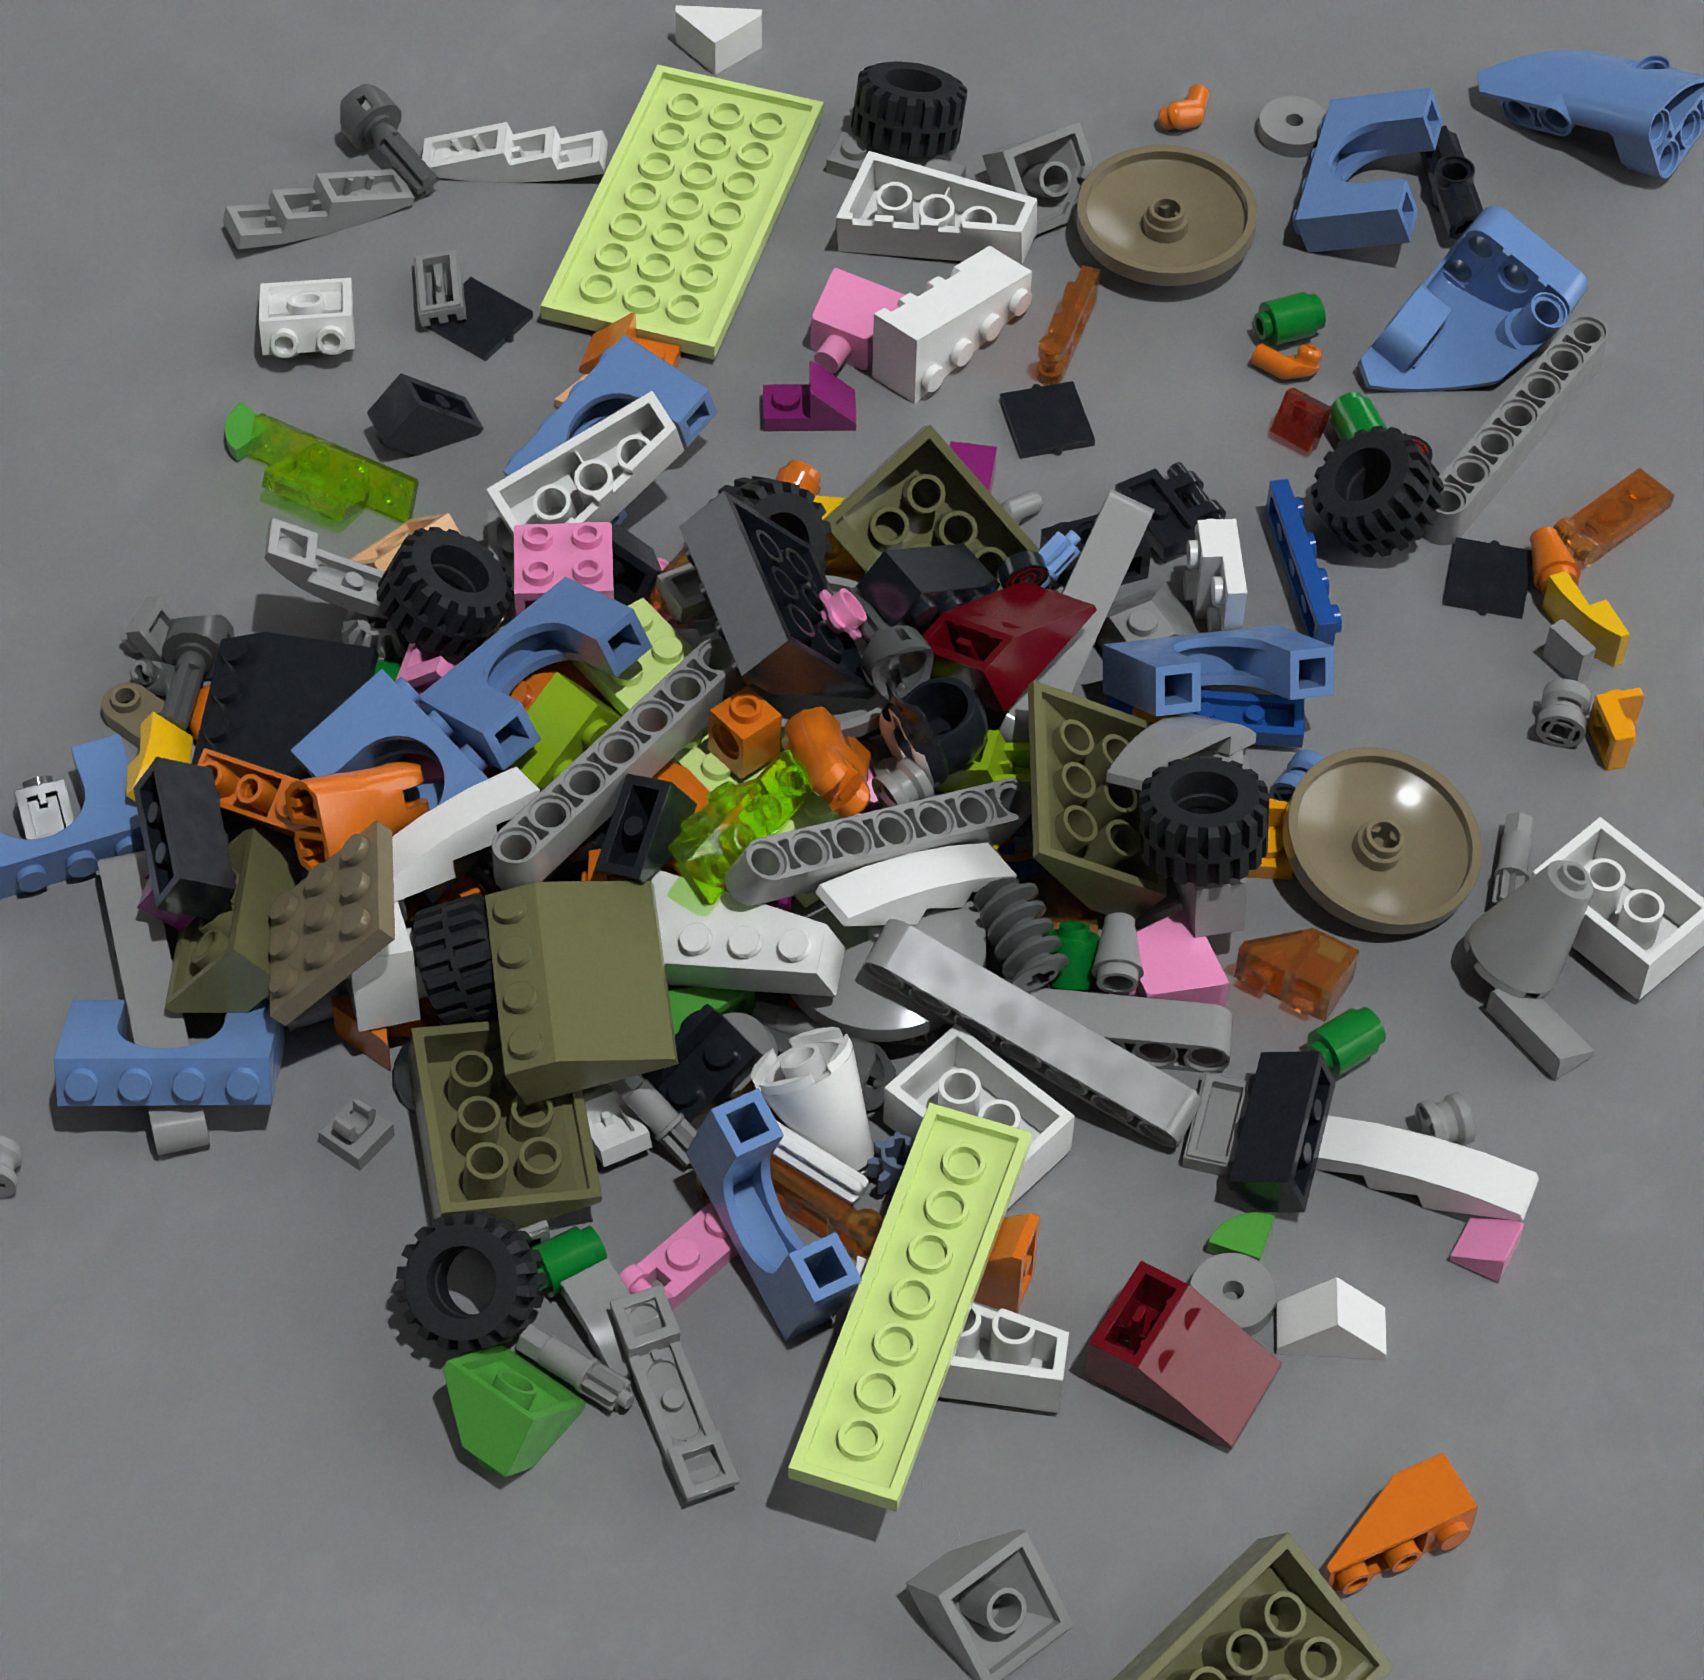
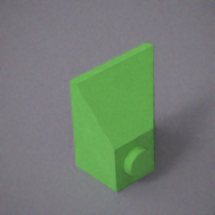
M502 1344L447 1360L443 1368L462 1447L479 1458L478 1463L481 1467L498 1476L508 1477L533 1468L578 1418L587 1404L586 1401Z

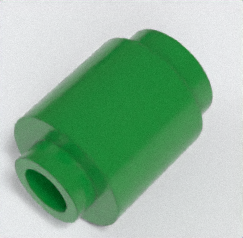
M1305 292L1262 302L1258 313L1254 316L1257 335L1261 340H1266L1272 347L1314 336L1317 330L1325 327L1326 323L1324 306L1319 296L1315 293L1308 295Z
M1359 392L1343 394L1330 407V424L1340 441L1344 438L1347 440L1353 438L1354 432L1364 429L1366 432H1370L1373 426H1383L1385 430L1388 429L1372 401L1367 397H1363Z
M1076 921L1061 922L1059 928L1053 929L1048 936L1059 937L1062 945L1054 954H1066L1069 964L1053 980L1047 983L1049 985L1048 988L1090 992V989L1095 987L1096 978L1092 975V968L1100 937L1090 931L1088 924Z
M1362 1007L1358 1010L1350 1008L1308 1034L1306 1051H1321L1332 1076L1338 1077L1375 1055L1379 1051V1045L1385 1042L1386 1033L1380 1019L1372 1010L1367 1007Z
M591 1226L581 1230L578 1227H573L531 1247V1250H539L543 1261L536 1263L538 1273L546 1272V1284L539 1285L538 1292L543 1290L548 1297L552 1298L561 1293L560 1282L608 1258L602 1240Z

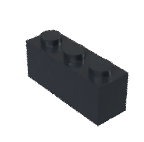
M965 544L884 550L856 587L891 627L896 625L921 627L933 624L945 611L994 593L1001 584Z
M156 757L133 788L156 910L213 920L223 905L233 897L237 886V876L232 870L228 850L229 838L223 826L220 811V794L216 791L212 768Z
M1321 1051L1261 1052L1256 1073L1251 1074L1249 1078V1102L1246 1114L1241 1116L1238 1122L1237 1135L1239 1142L1235 1158L1228 1162L1226 1171L1228 1187L1231 1191H1234L1245 1212H1305L1336 1084Z

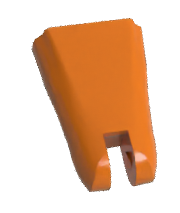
M822 706L803 709L801 712L793 715L783 727L784 736L781 743L787 754L805 772L811 790L818 797L821 796L829 803L830 809L839 817L846 818L862 812L867 807L871 797L867 784L871 753L855 737L848 735L844 737L840 722Z
M394 762L352 772L328 774L291 782L285 790L289 818L293 824L309 826L295 831L294 840L300 864L310 872L315 865L325 863L341 850L345 842L352 835L360 834L376 820L391 829L392 836H394L417 818L430 811L428 799H404L403 790L424 782L420 765L408 762Z

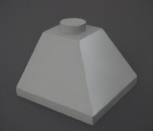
M1164 581L1113 602L1096 638V642L1103 650V644L1191 635L1203 632Z
M1022 1529L950 1550L905 1583L929 1630L974 1680L1004 1679L1074 1626L1030 1537Z

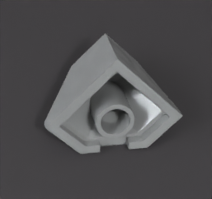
M1080 122L1020 140L982 155L992 186L1037 198V234L1071 221L1077 206L1074 204L1083 181L1090 174L1094 165Z

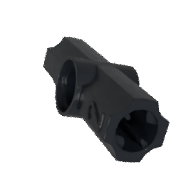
M1442 126L1435 151L1419 153L1432 188L1430 204L1441 213L1449 238L1457 241L1483 211V207L1473 182L1475 166L1469 159L1464 157L1456 133L1449 131L1447 126Z

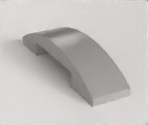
M273 517L268 524L264 559L277 572L299 588L326 602L360 614L390 620L383 616L379 608L382 603L377 600L376 594L379 589L378 583L385 571L317 548L318 533Z
M1182 713L1172 715L1157 721L1143 730L1123 749L1107 771L1106 782L1142 790V783L1145 778L1152 777V771L1158 767H1168V762L1176 759L1180 760L1202 749L1231 755L1255 744L1256 733L1240 724L1196 714Z
M662 1284L610 1301V1308L644 1409L665 1460L686 1502L738 1485L740 1482L722 1434L720 1430L716 1431L680 1342L681 1332Z

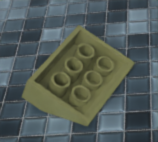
M931 425L923 426L823 519L830 522L832 529L830 533L864 572L866 568L872 567L884 550L965 544L1000 583L997 570L1005 559L1018 552H1038L1040 550ZM1000 585L996 591L1002 590V586Z
M1033 680L1028 684L1033 858L1089 909L1106 915L1126 913L1133 916L1136 920L1167 896L1166 878L1156 873V867H1149L1144 862V854H1140L1139 791L1142 790L1106 782L1107 771L1123 749L1137 735L1154 723Z
M651 881L532 882L485 895L504 1072L506 1078L526 1105L678 1064L655 891Z
M499 1020L411 1028L408 1064L433 1220L441 1216H452L454 1213L484 1212L495 1214L497 1218H507L515 1222L514 1228L518 1230L539 1221L549 1220L602 1201L583 1090L526 1105L505 1076Z
M1287 1532L1257 1539L1112 1680H1381L1394 1666Z

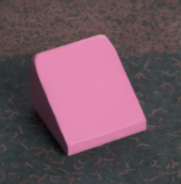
M1471 1216L1449 1260L1499 1282L1520 1242L1524 1223L1516 1220Z

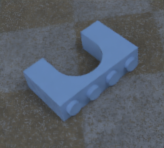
M1431 87L1330 100L1326 117L1320 122V137L1317 147L1313 148L1311 152V167L1308 177L1304 178L1302 182V198L1299 208L1295 209L1293 213L1295 233L1301 235L1308 253L1409 243L1411 241L1418 209L1406 178L1366 183H1349L1347 180L1365 164L1382 157L1435 151L1443 119Z
M623 335L614 346L607 348L603 352L598 364L588 376L572 387L568 398L556 412L548 415L541 422L538 432L524 448L518 449L513 453L503 473L505 477L511 475L651 391L654 392L676 426L682 444L687 447L715 417L717 410L709 389L626 335ZM625 509L610 523L620 525L627 517Z
M564 577L419 695L421 697L419 703L426 715L435 710L454 731L449 738L455 745L462 748L468 744L482 760L504 771L541 740L522 703L509 696L510 692L519 682L544 666L568 660L588 663L616 678L649 651L652 645L634 609L570 578Z
M1280 625L1103 644V693L1154 716L1201 711V686L1206 685L1256 687L1288 700L1334 695V646Z
M382 669L290 750L303 769L312 778L372 768L380 761L398 754L412 753L429 757L439 763L444 771V791L438 805L488 779L482 772L487 765L468 744L459 749L449 738L454 731L435 710L426 715L416 704L421 700V697L403 677L394 682ZM504 822L497 824V828H499ZM482 849L453 860L456 878L421 891L423 895L433 904L476 865L481 858L480 853Z
M119 734L70 747L77 779L85 801L78 817L68 827L54 835L40 839H18L0 832V899L24 892L38 891L45 886L75 877H86L93 872L99 871L97 860L145 850L136 802L126 796L127 766L130 763Z
M263 999L248 1013H226L221 1030L205 1041L177 1048H150L128 1041L125 1000H73L53 1058L57 1106L272 1105L285 1048L284 1025L270 1017V1000L266 1001Z
M759 1088L711 1109L685 1153L785 1341L833 1319L861 1283L862 1278L837 1232L809 1245H805L786 1219L777 1199L770 1172L772 1153L784 1137V1134Z

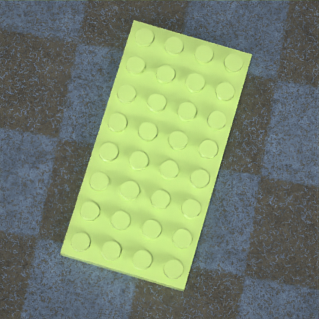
M657 64L540 305L541 319L598 332L626 315L635 313L637 337L681 346V352L715 359L824 115V102Z

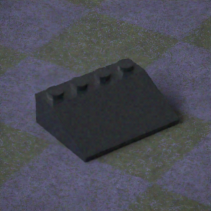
M725 491L679 526L687 544V547L684 548L685 555L689 562L697 569L702 580V584L699 586L705 600L713 607L718 619L715 622L716 630L729 645L734 657L731 660V666L744 683L748 685L754 683L771 694L869 699L876 694L871 680L863 670L862 659L853 638L845 631L840 635L834 633L822 618L821 610L826 606L820 599L819 593L823 590H827L832 596L833 593L810 544Z
M270 632L221 639L191 764L197 765L204 748L299 780L312 778L303 769L290 750L375 675L379 653L373 647ZM220 809L224 829L247 826L253 823L250 820Z

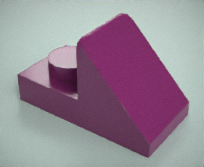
M809 361V384L763 385L764 432L856 431L855 390L816 362Z

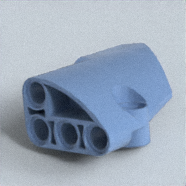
M1555 50L1517 57L1476 73L1481 96L1498 100L1502 113L1512 123L1559 136L1570 134L1575 125L1608 132L1614 139L1621 164L1631 171L1664 179L1670 177L1704 130V74L1672 68L1670 60L1662 55H1651L1641 60L1590 50Z
M1488 206L1463 232L1424 284L1421 283L1359 360L1358 365L1366 388L1386 391L1430 392L1460 390L1497 384L1534 351L1543 347L1566 323L1569 314L1586 293L1588 281L1576 266L1510 212L1498 206Z

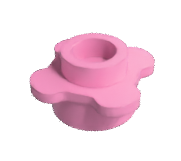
M844 588L840 589L833 596L827 590L821 591L819 597L826 606L821 610V615L827 626L838 635L845 631L854 640L861 638L862 634L858 626L867 620V615L857 598Z

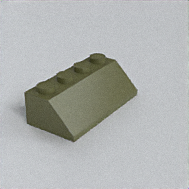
M253 822L228 844L232 870L237 876V886L233 897L223 905L213 920L195 917L183 931L179 930L165 1008L172 1013H248L263 999L266 1001L270 1000V907L281 893L289 892L300 883V879H298L300 862L297 852L256 822Z

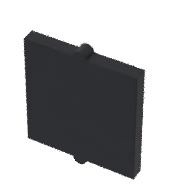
M470 277L463 283L467 319L457 320L456 314L448 315L449 322L440 324L438 317L430 318L431 325L425 327L480 359L487 361L506 342L511 343L514 341V335L533 318V311ZM453 293L446 295L447 302L453 301Z
M1073 381L1046 386L1034 384L1029 389L1000 394V402L1021 459L1050 453L1059 456L1063 451L1095 446V437Z
M1456 537L1444 605L1478 611L1481 616L1490 613L1522 619L1532 565L1531 550L1500 545L1496 540L1487 543Z

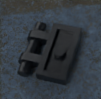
M1181 462L1174 463L1169 467L1167 475L1170 479L1165 480L1159 471L1154 468L1115 484V491L1155 509L1144 533L1150 545L1162 560L1187 551V541L1195 540L1194 528L1197 520L1225 519L1226 511L1217 500H1211L1204 492V483L1194 471H1188ZM1182 501H1188L1192 507L1187 509Z

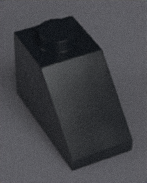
M402 373L398 375L367 411L376 429L375 436L382 445L392 451L399 449L416 456L477 436L484 429L466 397Z
M612 524L614 599L626 606L641 598L648 601L656 585L657 575H660L662 572L654 549L621 526Z
M627 773L594 870L600 874L645 882L681 852L697 803L672 782Z

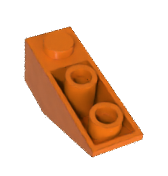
M204 748L197 765L212 768L216 791L220 794L221 810L256 822L293 838L295 831L309 827L293 824L289 818L285 790L291 782L298 781L299 779Z
M1444 1452L1393 1475L1326 1566L1323 1578L1335 1593L1340 1591L1343 1594L1355 1593L1364 1588L1374 1576L1389 1569H1392L1393 1572L1406 1570L1413 1566L1423 1554L1438 1547L1442 1550L1452 1549L1469 1537L1478 1506Z

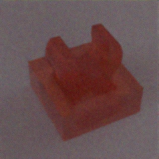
M1296 388L1288 389L1285 392L1270 432L1307 452H1311L1317 449L1333 408Z

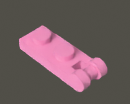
M710 1202L642 1261L628 1266L619 1276L630 1294L653 1287L651 1283L658 1278L666 1285L663 1289L673 1311L739 1253L712 1202Z

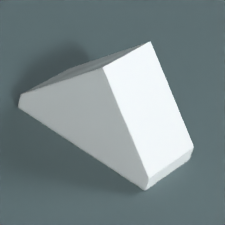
M676 5V44L714 75L719 74L762 48L761 9Z
M1338 1277L1279 1300L1276 1303V1354L1385 1360V1307Z

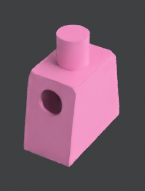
M835 267L811 318V348L817 352L814 356V361L832 374L836 373L843 363L863 371L870 370L873 363L874 313L883 308L891 312L899 308L897 306L898 299L905 296V294Z
M1183 909L1137 931L1144 975L1138 980V987L1134 991L1114 994L1099 988V992L1102 994L1209 1003L1226 1008L1229 981L1207 937H1194L1187 911Z

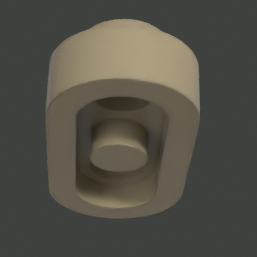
M121 683L113 686L104 694L101 705L108 727L140 749L141 723L152 712L161 716L165 702L139 684Z

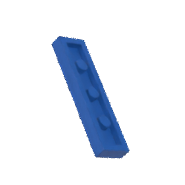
M1288 479L1270 481L1265 513L1306 635L1333 646L1335 634L1340 633L1342 630L1341 613L1337 604L1331 605L1328 597L1329 579L1325 568H1318L1316 562V540L1312 532H1306L1305 512L1300 496L1294 497Z
M1201 690V711L1189 712L1250 728L1256 733L1255 745L1302 748L1304 738V699L1288 700L1279 695ZM1107 695L1108 707L1132 715L1134 706Z

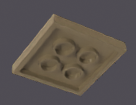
M377 820L360 834L352 835L345 842L342 849L325 863L315 865L303 881L289 892L281 893L270 907V1017L284 1026L291 1023L395 940L392 830Z

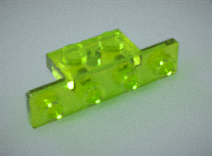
M264 413L254 417L248 455L250 458L271 466L264 471L262 487L277 493L282 500L290 503H301L317 510L322 517L333 521H344L365 508H369L401 523L412 519L419 486L418 479Z
M790 750L778 753L756 779L734 785L732 781H727L717 786L706 797L709 803L701 811L689 816L680 825L682 832L668 848L679 864L678 869L702 906L714 905L727 890L725 874L747 846L756 839L775 835L812 794L813 791L809 786L806 774L794 761Z

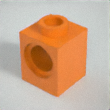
M747 685L710 709L708 750L740 779H743L779 755L782 715Z

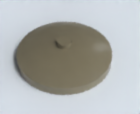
M1151 145L1120 152L1106 159L1092 170L1079 191L1076 222L1080 238L1087 250L1097 261L1111 271L1145 284L1184 286L1201 283L1220 276L1241 261L1254 239L1257 207L1254 195L1243 177L1220 159L1187 147Z
M1361 747L1347 749L1327 756L1310 768L1302 777L1290 796L1285 809L1282 828L1283 842L1289 864L1300 884L1329 913L1364 930L1384 934H1408L1436 926L1449 918L1461 906L1478 878L1482 863V841L1475 816L1468 803L1456 787L1441 773L1410 755L1384 748Z

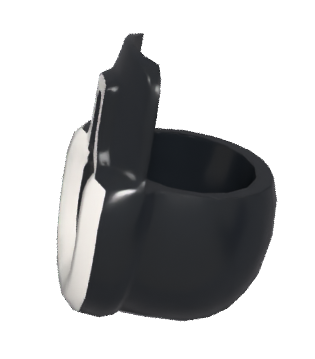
M953 677L933 678L920 683L906 696L899 698L894 682L891 679L886 680L885 684L889 703L883 708L879 717V728L883 739L892 755L898 761L905 757L912 758L925 772L933 789L942 785L949 775L971 764L980 755L988 734L987 717L981 700L963 681Z

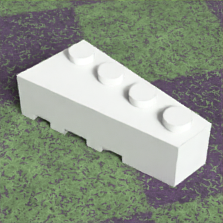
M857 1256L856 1269L862 1278L869 1259ZM857 1288L851 1294L849 1309L852 1304L855 1293L857 1291ZM973 1303L939 1397L1059 1413L1069 1332L1003 1308L996 1312Z

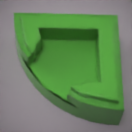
M242 401L232 409L225 423L226 441L230 454L237 462L273 438L272 426Z
M1252 1212L1240 1214L1226 1220L1211 1235L1207 1252L1216 1255L1240 1253L1260 1262L1273 1229L1276 1215Z

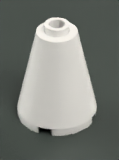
M836 1027L817 1028L789 1038L788 1041L792 1048L779 1056L776 1055L773 1048L765 1053L754 1065L750 1077L755 1085V1089L759 1088L766 1103L787 1128L863 1174L867 1170V1160L874 1156V1149L853 1043L847 1033L843 1036L840 1028Z

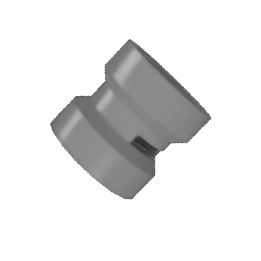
M1556 679L1544 687L1541 700L1543 710L1538 716L1536 732L1538 737L1545 743L1564 748L1573 747L1584 740L1587 727L1585 716L1589 713L1592 699L1590 690L1584 684L1571 679Z

